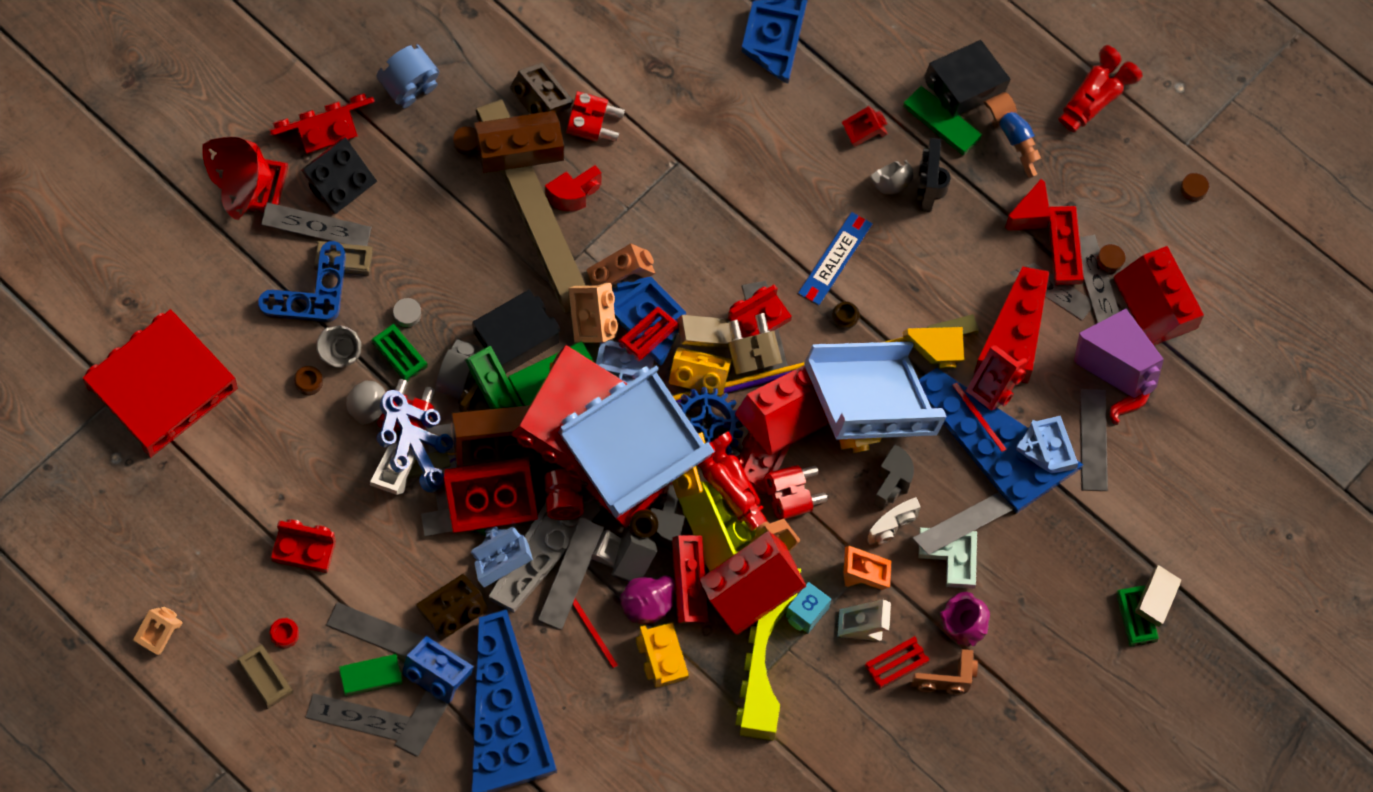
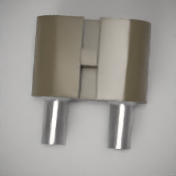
M764 313L755 315L759 334L742 338L738 320L728 322L733 339L731 342H728L736 375L782 363L775 331L768 330Z

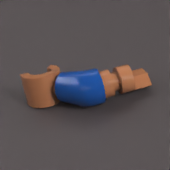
M1003 92L984 101L985 106L993 115L992 125L1000 127L1009 140L1010 145H1014L1016 151L1021 152L1022 156L1019 158L1027 177L1031 178L1037 175L1032 162L1040 159L1041 156L1038 150L1033 148L1035 143L1032 137L1035 135L1029 123L1017 114V109L1011 96L1007 92Z

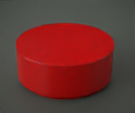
M289 618L277 619L270 627L271 641L279 648H290L299 639L298 626Z

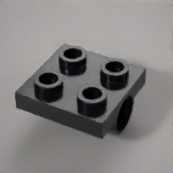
M346 137L341 138L301 169L309 181L308 186L312 193L321 202L326 204L332 214H337L377 182Z
M930 138L928 148H923L922 160H920V184H918L917 201H921V211L932 212L934 200L941 199L947 194L951 180L950 173L945 168L939 167L941 139Z

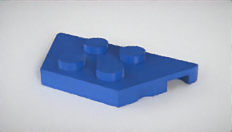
M808 0L753 1L741 52L782 82L789 84Z
M651 276L638 279L635 282L617 283V287L612 288L615 297V319L627 332L657 306L675 321L681 315H686V311ZM659 317L658 319H656L650 326H648L642 333H640L635 338V340L637 341L644 334L645 331H647L650 327H653L662 318ZM679 328L649 353L659 365L664 363L679 334Z

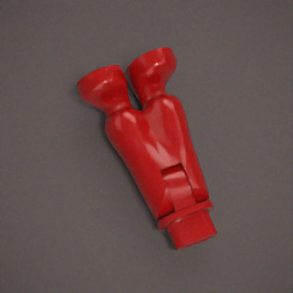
M1104 45L1099 51L1100 66H1094L1088 72L1081 86L1063 108L1064 113L1058 120L1071 132H1076L1080 126L1085 127L1104 107L1123 93L1124 85L1137 84L1143 77L1142 71L1137 65L1126 61L1119 68L1113 78H1109L1108 76L1122 62L1120 53L1112 46Z
M727 431L709 443L715 452L696 466L701 468L703 477L725 499L732 512L737 516V519L741 523L745 521L750 531H753L767 521L761 511L764 507L762 505L758 507L760 499L738 458L735 455L726 454V448L732 441V436Z

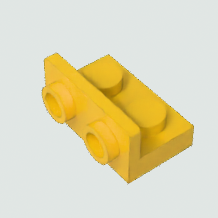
M678 347L673 358L669 383L701 391L702 387H706L708 393H712L713 389L717 388V395L721 396L724 393L732 359Z
M673 623L647 629L646 625L641 626L639 636L636 637V643L639 653H645L647 663H644V670L647 679H653L655 688L689 679Z

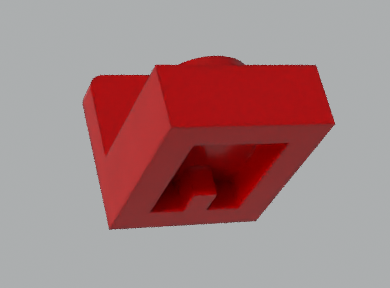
M870 106L842 121L851 143L855 147L877 134H880L882 137L888 135L884 127L887 125L885 117L881 111L876 112Z

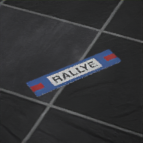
M851 212L798 293L820 305L873 223Z

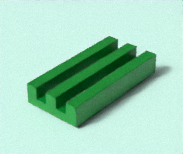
M394 323L371 339L372 344L403 380L408 382L410 377L413 375L415 377L419 374L420 370L428 368V363ZM392 333L418 364L414 366L388 335ZM381 340H384L386 342V344L392 349V351L397 355V357L408 368L407 372L394 358V356L388 351V349L383 345Z
M1145 585L1120 589L1116 592L1129 646H1135L1137 643L1146 644L1149 641L1157 642L1159 639L1156 626L1146 620L1149 634L1145 635L1141 616L1135 613L1138 606L1135 594L1139 593L1141 599ZM1125 595H1128L1138 636H1135Z

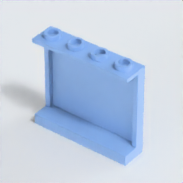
M913 342L812 345L804 365L836 440L933 436L938 434L947 416L943 408L932 409L908 358L914 345Z
M657 365L650 370L647 366L633 375L635 380L627 385L624 382L617 384L609 390L611 395L604 400H601L600 397L592 400L585 406L587 411L579 416L576 412L561 421L563 426L558 431L615 518L700 464L715 452L709 442L704 444L658 376L657 371L659 368Z

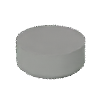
M411 298L399 300L393 308L394 319L402 327L416 325L421 319L419 303Z

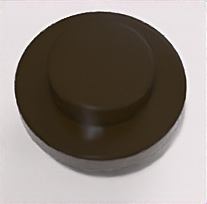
M845 301L834 307L832 319L838 327L844 329L852 328L859 321L860 312L853 303Z
M647 509L638 510L630 520L632 532L640 538L653 536L659 526L656 514Z

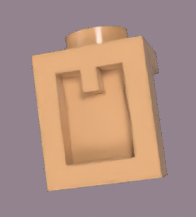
M166 607L151 609L148 611L133 640L156 655L161 654L174 629L180 628L183 622L176 618L177 614Z

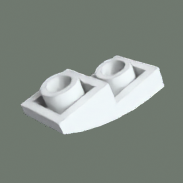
M917 497L899 504L883 515L869 532V545L876 542L878 544L890 542L896 536L898 523L900 525H907L915 521L920 510Z

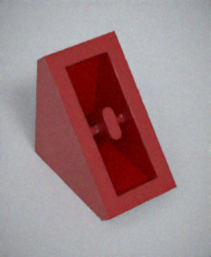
M1040 179L1010 213L1005 225L1007 230L1047 228L1051 214L1044 180Z

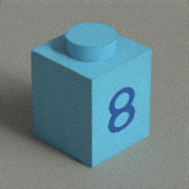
M810 582L806 584L807 587L802 589L788 606L786 613L788 622L795 629L800 631L803 629L807 633L813 629L827 612L831 603V598Z

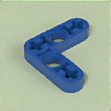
M329 241L321 247L315 293L266 290L260 295L258 300L262 313L269 317L320 322L335 320L340 312L346 253L343 246L339 242ZM335 248L340 256L335 257L334 267H340L339 270L333 268L323 269L324 266L330 267V259L326 253H331V250ZM331 274L337 277L338 282L335 287L328 289L322 285V280L326 275ZM270 297H274L276 302L284 303V297L288 298L286 302L287 312H283L284 308L282 305H274L273 310H269L264 302H268ZM296 299H303L307 302L306 309L301 313H296L291 309V305ZM311 300H316L315 305L320 307L325 306V302H330L334 310H329L328 315H324L322 309L314 308L315 314H311Z

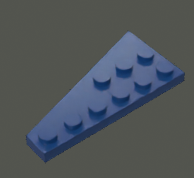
M935 368L919 379L931 408H943L947 416L943 424L997 491L1015 508L1013 510L1016 514L1082 469L1084 464L1078 461L1077 469L1049 473L1016 450L1019 442L1028 431V427L999 408L991 411L967 393V387L938 368ZM958 383L1005 446L1006 451L1001 452L954 389L953 384Z
M507 610L479 617L472 792H495L557 773Z

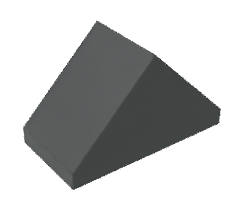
M630 525L627 528L624 527L611 576L627 582L634 578L643 577L657 553L654 535L649 538H640L632 532Z

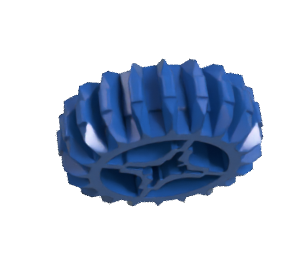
M702 387L701 395L695 389L691 390L690 397L683 394L681 396L682 403L677 402L685 415L694 407L701 406L700 416L691 418L690 423L697 433L703 432L704 444L712 442L714 433L721 432L722 429H728L732 436V441L726 448V454L730 455L732 453L731 447L737 448L739 445V441L736 438H742L744 433L741 429H738L744 425L739 419H736L735 412L737 409L732 410L737 402L731 400L727 403V393H724L721 398L718 397L717 388L713 389L711 395L708 394L706 387ZM711 407L718 409L726 419L714 415ZM704 417L706 421H709V424H712L708 434L707 429L703 428L704 425L701 427Z

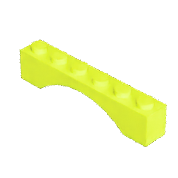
M797 594L759 619L757 626H751L749 643L754 644L753 654L747 653L744 670H748L750 673L748 681H742L740 697L745 698L744 708H738L735 724L741 726L740 735L772 741L775 739L780 704L767 678L765 651L768 639L775 625L787 612L788 606L797 597Z

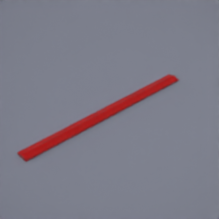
M958 383L953 384L954 389L1001 452L1006 451L1005 446Z
M575 598L572 605L612 668L617 667L618 664Z

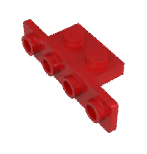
M365 93L350 97L351 103L340 105L338 101L325 105V111L315 114L314 110L298 114L299 120L289 122L288 118L272 123L274 128L268 129L269 135L272 136L297 128L305 153L333 145L344 137L347 140L357 137L358 135L349 110L375 102L372 96L366 97Z

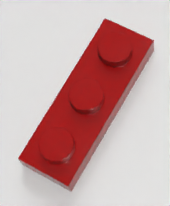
M1076 206L1049 207L1051 214L1049 229L1055 285H1082L1084 277Z
M702 536L672 537L678 623L707 622V596L700 581V578L705 576Z

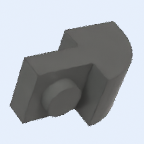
M457 339L452 349H448L444 357L435 391L459 399L468 388L472 373L464 359L483 348Z
M896 444L881 465L878 475L885 482L876 494L874 505L883 510L888 502L892 504L895 502L901 490L908 493L914 475V466L910 456Z
M672 485L669 486L667 494L661 495L658 509H651L659 521L654 539L662 547L673 551L672 537L682 535L685 516L676 514L679 499Z

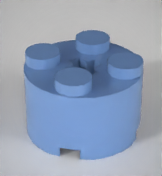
M416 44V49L410 45L395 53L386 61L389 64L386 70L383 71L380 68L376 76L393 100L403 108H407L415 102L417 95L422 92L428 94L437 87L438 84L435 80L439 75V70L420 45Z

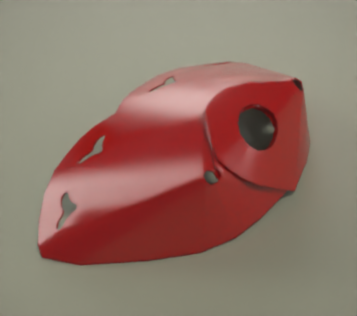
M239 137L211 139L202 144L204 165L211 181L221 189V201L226 212L233 219L240 220L272 179L269 165L264 159L259 146L254 142ZM209 149L217 153L213 160L211 159L212 153ZM216 169L223 170L222 178H220L219 172ZM230 195L236 197L233 204L231 203L232 199L229 197ZM243 208L242 214H240V211H236Z

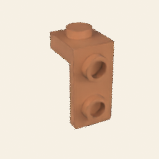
M630 243L589 267L587 273L592 286H598L603 283H611V286L633 273L643 278L653 276L655 274L652 266L654 260L648 250Z
M962 649L958 660V677L914 673L911 687H918V690L922 692H933L935 689L947 690V693L953 695L969 692L972 677L976 678L978 671V660H973L974 650Z

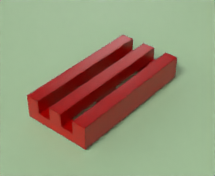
M265 159L269 167H271L272 179L266 185L262 203H258V196L249 207L250 211L255 212L256 209L260 210V213L265 212L277 168H280V173L272 204L279 205L289 168L288 163Z
M657 306L619 340V346L622 349L626 348L627 353L633 354L635 360L639 362L678 328V322ZM659 317L662 318L653 327H650L647 331H645L644 334L636 342H634L633 344L630 343L648 326H650L656 319H658Z
M915 636L866 662L865 667L879 689L929 663L930 659L927 655L925 656L924 650L917 643L918 640ZM911 647L913 648L912 651L893 660L892 662L880 667L877 670L874 669V667L902 653L903 651ZM918 656L919 660L891 674L890 676L882 680L879 677L880 675L901 665L902 663L912 659L913 657Z

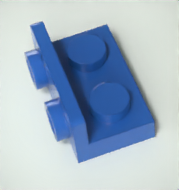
M426 636L407 655L402 674L411 682L430 692L434 697L449 704L453 700L455 690L471 675L474 666Z

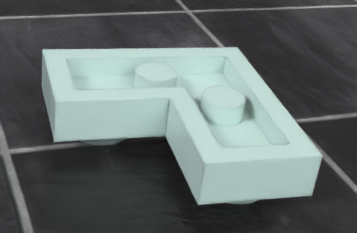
M920 528L919 534L930 528ZM972 531L929 555L919 545L918 558L947 560L946 587L975 589L977 531Z

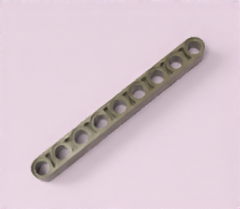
M501 99L475 109L479 122L510 118L506 106ZM532 166L502 170L501 174L564 314L570 313L568 288L586 285Z

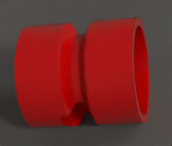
M558 469L545 475L546 494L549 495L546 498L547 516L555 520H570L580 517L584 513L583 496L579 495L582 491L581 478L572 477L566 472V469Z

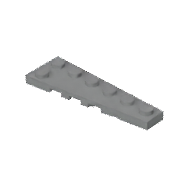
M586 483L582 484V491L579 493V495L583 496L584 510L580 517L592 522L604 507L585 489L589 484ZM545 502L538 514V520L533 522L525 535L533 560L500 578L490 593L489 600L515 613L566 553L580 517L570 520L549 518Z

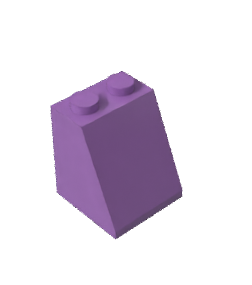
M1127 309L1080 332L1074 358L1077 365L1133 398L1141 394L1147 395L1156 389L1164 360Z

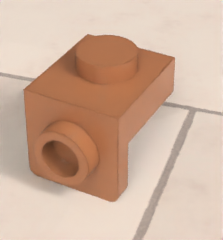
M781 519L770 524L766 521L758 526L754 531L756 535L750 540L749 544L767 531H770L784 542L789 552H791L800 542V538L785 519Z

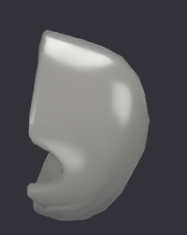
M907 160L904 161V166L895 161L877 170L870 176L879 192L893 195L908 187L913 179V169Z
M342 325L324 329L317 338L316 350L320 359L332 367L343 368L352 365L361 354V340L357 333Z
M365 380L355 385L349 392L346 407L349 414L359 424L371 423L381 416L380 402L382 396L386 393L384 388L376 381Z

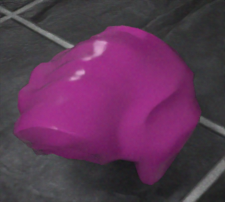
M662 576L656 580L647 577L632 579L620 595L621 606L626 617L631 622L638 624H653L657 620L664 618L672 608L673 602L676 601L674 579L669 576Z
M961 592L950 598L945 610L940 612L944 630L958 644H963L967 647L970 645L976 646L988 633L990 611L982 600L977 599L970 592Z

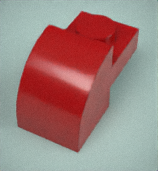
M594 165L573 179L566 171L545 185V196L548 202L559 210L569 212L581 210L586 207V194L592 195L600 188L602 172Z

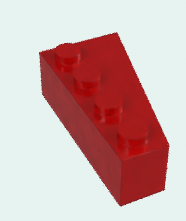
M1022 266L978 358L974 373L979 369L989 349L996 345L1016 361L1023 358L1029 361L1024 369L1026 375L1021 381L1028 384L1034 366L1049 271Z

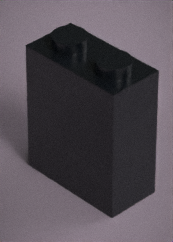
M981 39L930 62L924 75L928 88L934 91L940 99L943 108L948 110L953 118L984 104V101L1006 92L1011 80Z
M530 289L472 322L474 335L483 348L487 346L492 347L505 374L557 345L561 330L557 321L553 317L549 318L545 313L546 307L538 295L534 297Z

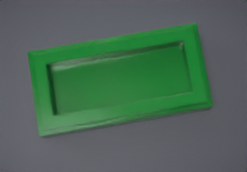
M396 654L339 666L345 697L403 684Z

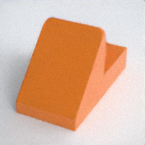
M852 546L845 547L844 581L846 587L863 583L881 590L890 588V560Z

